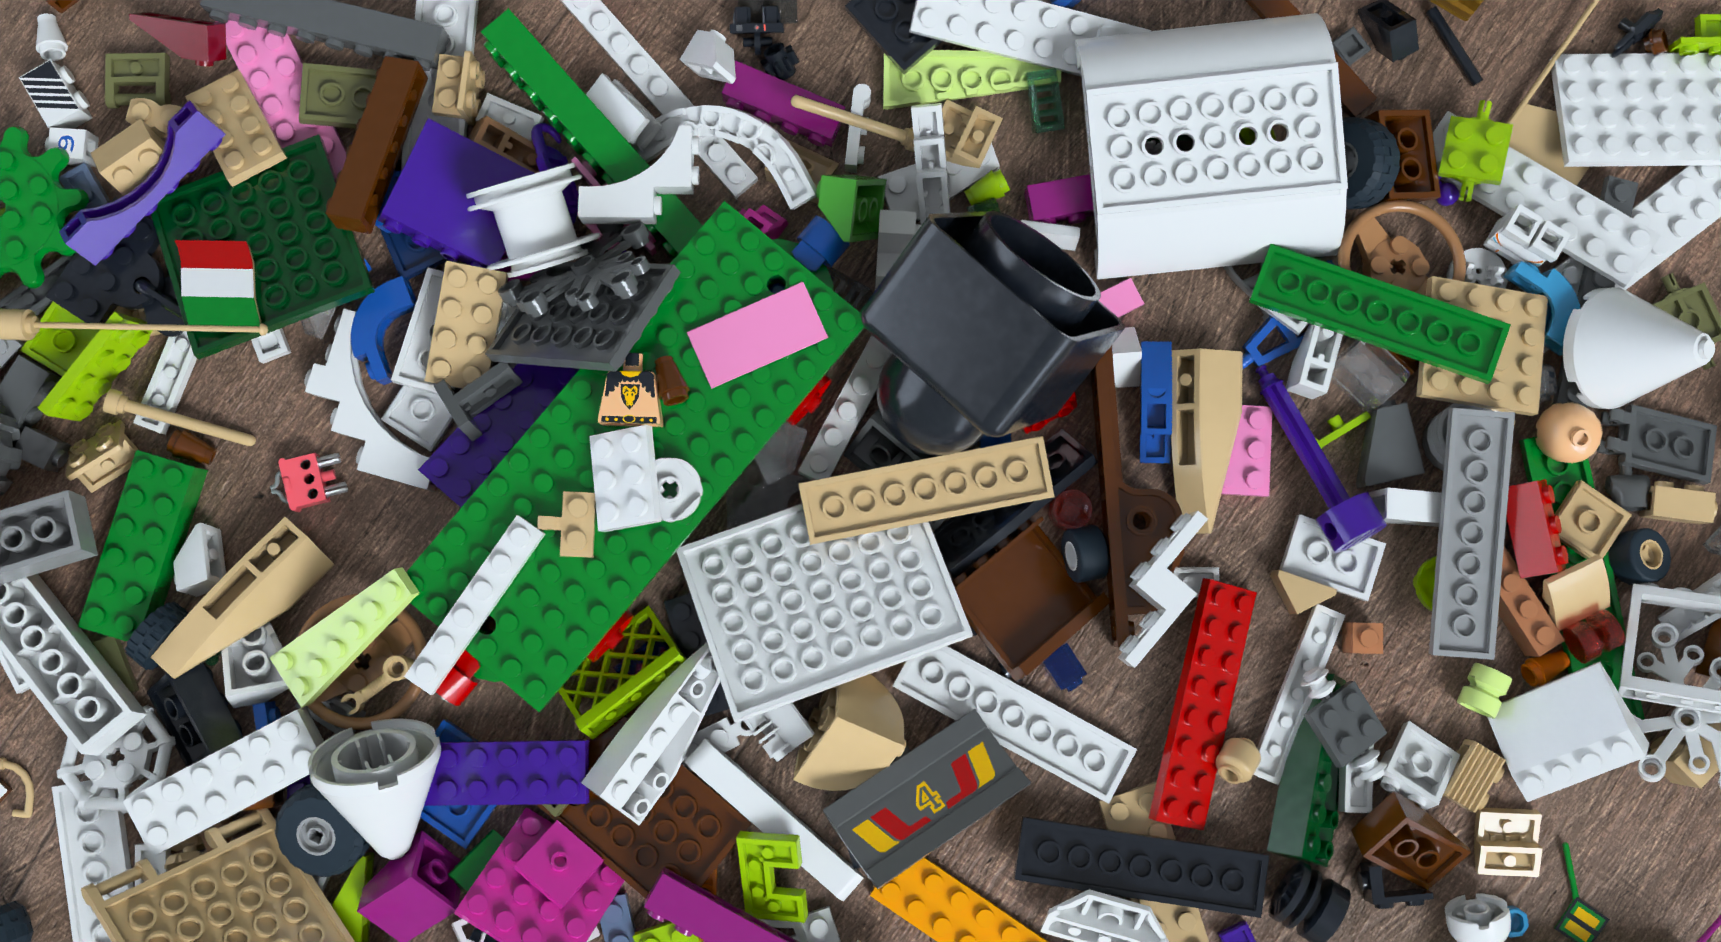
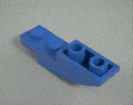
M1141 341L1139 462L1170 463L1172 435L1171 341Z

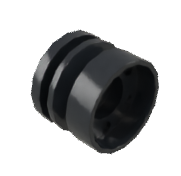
M1299 861L1287 871L1276 888L1268 910L1269 917L1277 922L1282 921V925L1289 929L1297 926V934L1309 942H1327L1339 928L1347 913L1351 898L1350 890L1329 878L1322 881L1321 872L1314 869L1311 870L1310 865Z

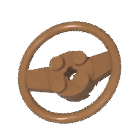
M1390 200L1377 203L1365 209L1347 227L1338 250L1337 265L1351 271L1350 253L1355 240L1363 258L1361 264L1363 263V275L1426 296L1428 279L1426 274L1430 269L1429 262L1425 259L1419 247L1403 236L1391 238L1375 219L1377 216L1390 212L1414 214L1430 222L1443 235L1452 254V279L1465 282L1466 259L1458 235L1440 214L1417 202ZM1393 266H1395L1397 270V273L1393 274L1390 270V268H1392Z
M358 594L342 596L323 605L309 617L300 630L298 637ZM405 609L396 617L399 621L386 627L311 705L307 706L314 714L337 727L344 729L352 727L353 730L372 729V721L397 719L414 703L422 689L411 682L404 696L395 705L382 713L370 717L344 716L322 704L349 691L357 692L384 673L383 666L389 657L403 655L412 644L414 645L417 659L426 646V641L418 623ZM362 655H370L372 658L368 662L370 666L368 669L366 666L363 667L361 665Z

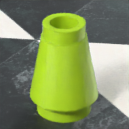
M999 169L995 172L991 170L964 192L973 207L1005 197L1004 193L1010 191V188Z

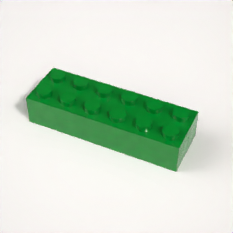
M136 450L78 627L128 642L140 623L152 612L156 611L157 608L164 606L174 576L173 562L185 543L208 470Z

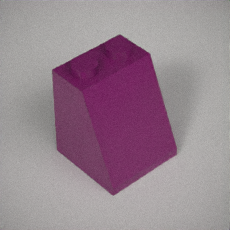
M420 831L414 836L410 849L403 857L390 860L363 887L357 912L399 942H408L455 912L458 907L461 889L447 874L461 860L425 832Z

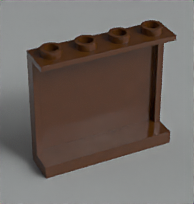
M1042 516L1033 523L1030 519L1026 520L1015 530L1018 533L1016 537L1011 540L1007 536L994 546L997 552L993 556L989 557L985 554L972 565L976 570L969 576L964 571L952 581L968 623L1015 681L1030 674L1111 602L1104 592L1095 596L1085 582L1077 583L1070 578L1065 569L1063 555L1038 526L1044 520Z

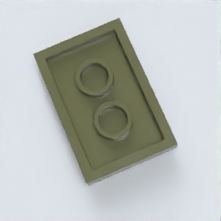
M303 63L299 123L356 129L357 122L362 118L366 108V98L372 92L375 84L377 70Z

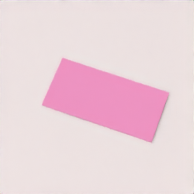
M804 282L687 332L711 389L828 338Z

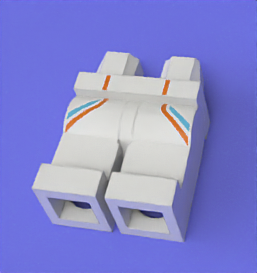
M1519 204L1497 220L1483 245L1486 249L1511 261L1513 265L1522 261L1539 267L1546 260L1550 263L1557 260L1571 234L1548 220L1541 224L1543 217ZM1519 215L1526 217V218L1529 219L1530 221L1525 220V219L1519 217ZM1545 231L1550 232V233L1554 234L1555 236H1551V235L1547 234Z

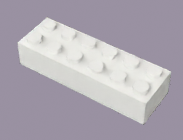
M303 707L123 800V803L151 857H154L308 776L309 757L324 740L307 707Z

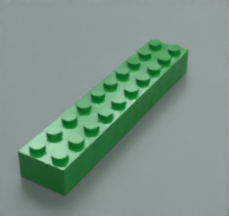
M509 8L481 31L486 39L483 45L490 53L491 58L500 68L503 67L509 74V78L520 90L523 89L539 112L542 110L553 128L558 133L562 132L563 136L568 140L567 143L578 155L582 152L584 153L582 157L596 171L597 177L603 174L604 176L601 178L607 185L630 179L650 167ZM657 194V196L662 197V215H657V224L644 225L655 238L656 243L659 240L663 242L661 245L665 249V253L673 261L703 225L675 194Z

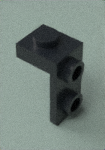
M1374 862L1360 863L1361 871L1357 873L1358 886L1361 891L1363 890L1364 900L1375 905L1377 909L1393 908L1394 903L1405 902L1407 906H1420L1425 904L1424 900L1434 899L1433 892L1424 888L1384 892L1381 866Z

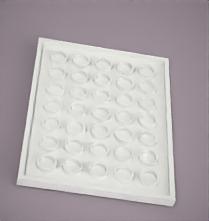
M799 504L681 546L676 551L735 723L973 636L929 522L810 545L803 505Z

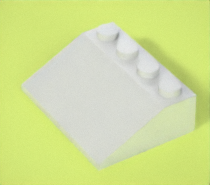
M1601 662L1502 702L1495 719L1487 717L1511 776L1527 802L1645 758L1649 748L1648 740Z

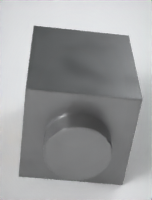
M26 426L20 435V439H18L14 448L22 450L21 459L41 469L58 472L59 468L66 463L69 456L68 451L71 447L70 444L48 433Z

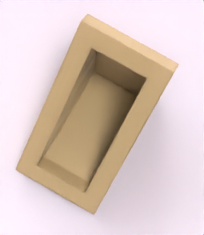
M1272 570L1270 575L1289 614H1299L1335 596L1338 590L1282 570Z

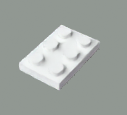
M641 425L589 436L598 531L608 532L661 522L652 426Z
M1299 514L1296 515L1279 570L1338 589L1337 592L1362 601H1368L1386 543L1368 538L1351 548L1334 553L1316 520Z

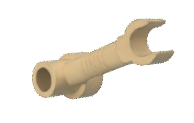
M403 655L389 657L384 663V673L363 689L356 693L347 694L341 699V702H347L351 698L356 701V707L349 714L361 712L365 703L393 681L406 679L404 676L414 663V660Z

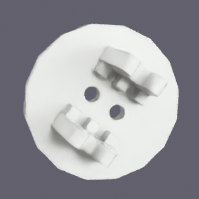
M1471 248L1464 251L1466 259L1465 282L1475 283L1477 281L1481 285L1506 289L1508 280L1504 278L1507 269L1500 257L1494 252L1483 248ZM1453 260L1449 265L1447 279L1453 278Z

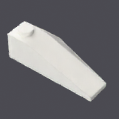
M270 622L221 651L225 697L233 708L267 702L289 689L270 660L273 654L283 648Z

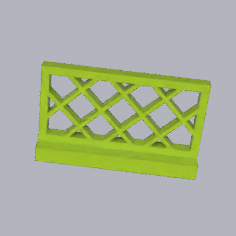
M649 605L635 615L622 632L623 638L629 639L625 653L613 652L614 649L611 650L609 648L601 656L604 657L601 672L589 671L591 660L586 658L571 675L580 676L576 691L566 690L564 685L558 691L576 719L575 723L579 730L592 740L646 700L668 676L687 660ZM650 618L653 622L650 635L638 634L639 625ZM636 640L648 641L645 655L633 654ZM655 641L666 642L670 647L661 656H652ZM612 658L624 659L620 674L608 673ZM631 660L643 661L642 669L636 675H628ZM587 677L599 678L596 692L584 691ZM607 678L618 679L615 691L611 694L603 693ZM582 697L594 698L592 708L582 715L579 710Z

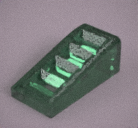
M1056 68L1026 72L1033 132L1042 133L1065 129ZM1048 78L1051 80V84L1035 86L1034 83L1035 80ZM1038 92H1052L1050 97L1037 98L1036 95ZM1053 103V109L1039 110L1038 105ZM1054 115L1055 121L1041 123L1040 117Z

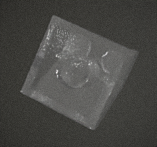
M1356 340L1336 358L1331 381L1362 411L1369 412L1382 405L1406 384L1410 372L1386 349Z

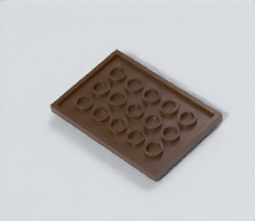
M626 715L592 740L587 735L583 738V740H589V771L620 729L629 720ZM681 763L677 774L640 825L619 812L590 789L589 803L569 804L557 817H554L542 804H537L553 820L561 822L597 853L610 869L645 899L663 867L702 887L736 845V837L739 832L747 831L752 825L751 821L683 763Z

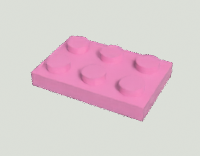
M1242 405V414L1221 494L1269 496L1272 410L1270 406Z

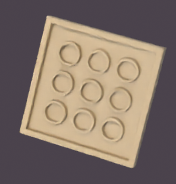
M1436 276L1428 278L1426 296L1511 324L1489 384L1419 361L1416 397L1515 412L1516 414L1528 416L1537 415L1539 411L1547 297Z

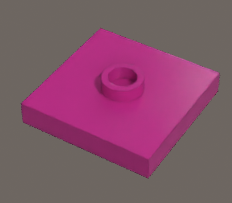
M556 820L515 864L514 869L557 907L562 909L600 867L604 860L561 822Z

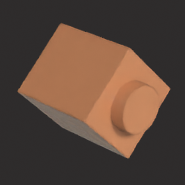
M1343 622L1342 653L1383 654V623Z

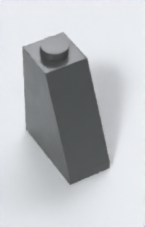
M1395 400L1381 402L1377 404L1378 409L1369 412L1371 418L1367 420L1356 478L1357 489L1425 473L1407 402L1396 405Z

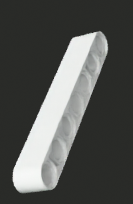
M705 738L685 760V763L691 770L763 833L800 835L801 866L841 901L844 902L864 879V876L857 869H854L852 864L709 739Z

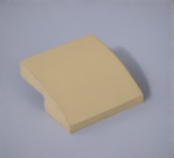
M946 99L942 108L946 161L962 166L980 168L1003 118L978 106L975 107L974 111H971Z
M1599 554L1543 580L1542 598L1550 606L1549 616L1559 631L1610 607L1608 576L1603 559Z
M1485 807L1481 810L1477 809L1474 832L1476 873L1539 877L1543 848L1538 844L1542 814L1538 810Z

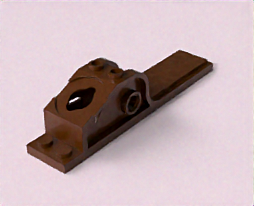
M1111 345L1090 373L1103 535L1108 545L1110 557L1107 588L1108 598L1111 601L1109 603L1112 646L1120 647L1128 636L1135 635L1134 622L1128 621V615L1148 614L1150 611L1158 610L1129 586L1133 581L1130 575L1141 562L1144 563L1146 561L1148 563L1153 555L1150 551L1161 538L1164 539L1171 536L1174 531L1170 527L1182 514L1178 502L1162 490L1135 489L1123 482ZM1134 515L1143 517L1145 521L1143 530L1134 526ZM1185 547L1167 568L1172 573H1174L1175 567L1179 568L1186 549Z

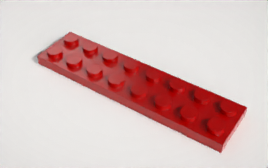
M1202 579L1149 819L1204 831L1217 773L1215 762L1224 742L1257 592L1212 579Z

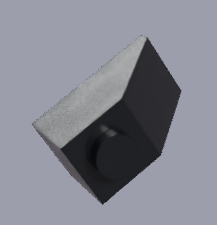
M1377 0L1358 9V15L1376 50L1387 59L1395 62L1419 50L1416 19L1388 0Z

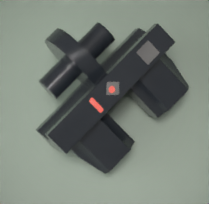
M778 6L762 7L763 23H751V7H735L733 24H730V33L754 34V38H743V47H755V55H761V47L773 45L772 37H761L762 33H785L784 23H781Z

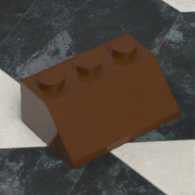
M1378 110L1364 117L1387 127L1394 135L1400 151V168L1394 185L1378 203L1390 200L1422 202L1440 198L1430 110Z

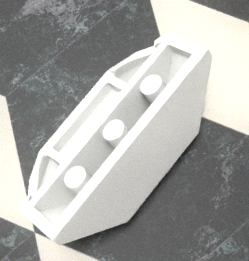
M1090 889L1050 908L1040 930L1042 933L1074 942H1169L1150 906Z

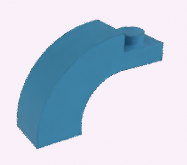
M1520 261L1509 267L1504 278L1527 293L1547 297L1544 346L1561 356L1563 355V341L1569 317L1573 309H1581L1577 295L1567 279L1556 269L1552 268L1541 274L1535 265Z

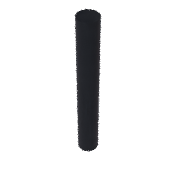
M1437 6L1426 12L1427 16L1472 86L1483 81L1482 76Z

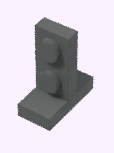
M500 362L472 383L466 385L458 393L444 379L437 383L434 388L458 428L472 441H475L483 434L473 418L519 386L523 381L508 363Z

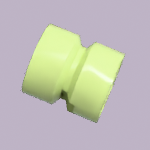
M1474 663L1467 677L1470 685L1463 686L1457 703L1476 713L1495 719L1502 705L1499 697L1506 695L1512 678L1491 667Z

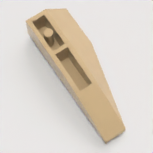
M1201 348L1172 350L1171 442L1176 501L1183 515L1186 512L1190 514L1199 511L1208 518L1196 534L1212 533L1242 414L1243 352Z
M284 517L214 585L150 658L173 679H176L291 609L335 564L300 529Z

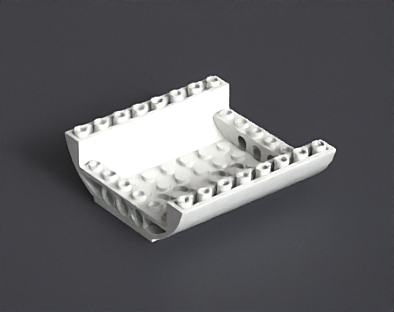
M1313 13L1075 40L1077 70H1081L1097 241V248L1094 250L1097 280L1264 263L1270 244L1312 258L1337 255L1344 232L1348 182L1338 62L1335 59L1329 31L1319 14ZM1279 124L1286 129L1287 136L1284 141L1278 142L1271 137L1270 131L1273 125ZM1250 128L1254 131L1256 138L1253 144L1245 145L1240 141L1239 132L1241 129ZM1183 134L1190 136L1193 140V147L1187 152L1179 150L1176 145L1178 136ZM1157 138L1160 140L1162 150L1159 154L1151 155L1146 151L1145 143L1147 139Z

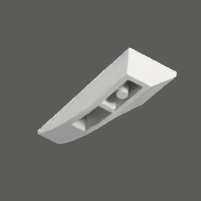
M707 642L685 660L641 704L581 782L638 825L642 823L677 774L720 683Z

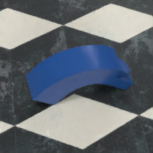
M403 276L383 283L374 289V293L369 294L364 299L355 314L351 329V345L354 357L362 362L368 360L369 362L365 363L370 378L383 385L392 383L391 378L393 375L384 350L385 333L393 321L413 312L417 302L410 281Z

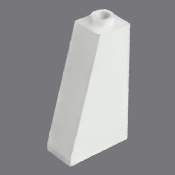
M1384 488L1369 492L1370 497L1386 523L1439 527L1442 493L1398 488Z

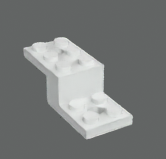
M1199 511L1181 514L1170 527L1174 531L1169 538H1161L1150 551L1153 555L1148 563L1146 561L1144 563L1141 562L1130 575L1133 581L1129 586L1158 610L1150 611L1139 623V626L1142 627L1141 631L1136 636H1128L1119 647L1122 653L1118 658L1127 666L1135 668L1197 594L1167 568L1208 520Z

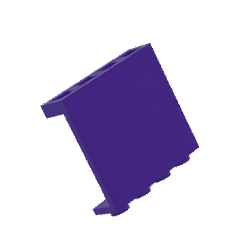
M428 118L378 221L382 222L383 227L392 233L400 234L402 232L412 237L411 240L415 244L424 248H429L430 246L440 251V255L449 261L457 262L459 260L467 265L487 268L488 265L501 260L505 246L493 211L482 209L468 211V207L476 204L474 198L467 199L466 194L535 173Z

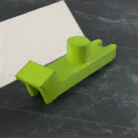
M1366 411L1344 423L1340 415L1337 414L1327 420L1333 431L1319 440L1315 439L1322 449L1325 445L1371 418V416Z

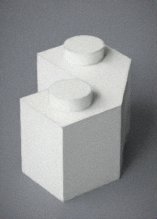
M880 210L875 290L921 227L920 224H916V212Z

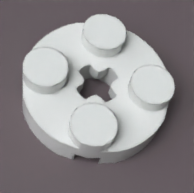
M661 458L655 460L661 520L671 523L689 517L699 506L701 496L703 495V487L698 472L693 466L682 459ZM665 482L669 484L676 482L678 484L676 488L678 494L674 498L670 495L666 498L663 497L662 493L665 489L662 485Z

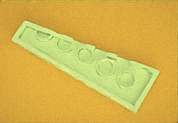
M932 50L908 72L903 74L884 53L883 109L888 110L944 102L946 99L951 101L1056 86L1061 83V71L984 51Z
M403 567L393 569L270 657L273 665L301 708L311 705L420 593Z

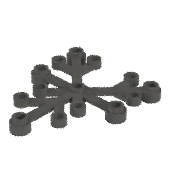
M636 222L625 227L624 224H597L602 236L598 242L595 239L580 245L582 250L587 249L589 254L574 262L571 266L572 271L554 277L548 275L546 271H540L530 277V285L523 287L520 280L515 279L501 286L498 293L504 303H508L510 307L518 306L521 312L530 314L532 318L545 314L549 309L547 306L548 302L566 291L564 297L569 305L574 306L578 304L583 312L589 311L599 304L595 294L601 284L611 287L614 294L620 296L621 299L630 298L638 292V281L635 276L644 274L651 266L645 256L635 258L632 251L622 252L631 246L633 249L645 246L649 242V232L643 222ZM617 242H619L618 245H616L615 247H613L612 249H610L608 252H606V253L604 254L605 250H607L608 248H610L611 246H613L614 244H616ZM553 286H556V287H554L553 289H551L550 291H548L547 293H545V294L543 293V292H545L546 290H548L549 288H551V287H553Z

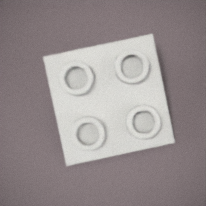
M793 703L743 720L751 731L759 726L760 729L753 733V735L756 736L761 731L765 734V737L758 742L761 744L766 739L769 740L762 747L768 753L770 759L774 758L776 762L815 734Z

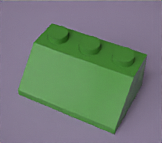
M860 175L821 176L816 189V196L819 199L818 207L844 242L878 239L880 210H883L887 179Z

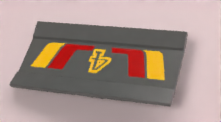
M973 709L892 763L889 767H886L824 808L823 812L867 877L879 889L1029 786L1031 781L1015 765L989 731L976 709Z

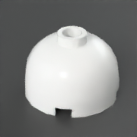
M1480 893L1476 894V899L1466 900L1465 895L1450 900L1445 906L1446 924L1450 934L1457 942H1504L1511 931L1510 910L1507 908V902L1495 895Z

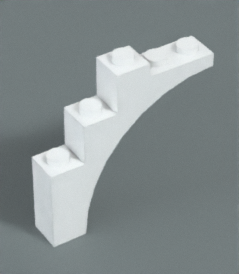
M343 309L342 315L337 317L334 324L336 334L333 344H329L325 353L326 366L314 363L312 369L308 370L304 381L306 386L305 392L339 402L338 408H335L331 414V431L365 441L364 447H360L356 456L357 470L434 492L436 486L418 471L429 457L419 454L402 443L384 425L370 403L363 386L359 360L354 357L351 345V330L356 312Z

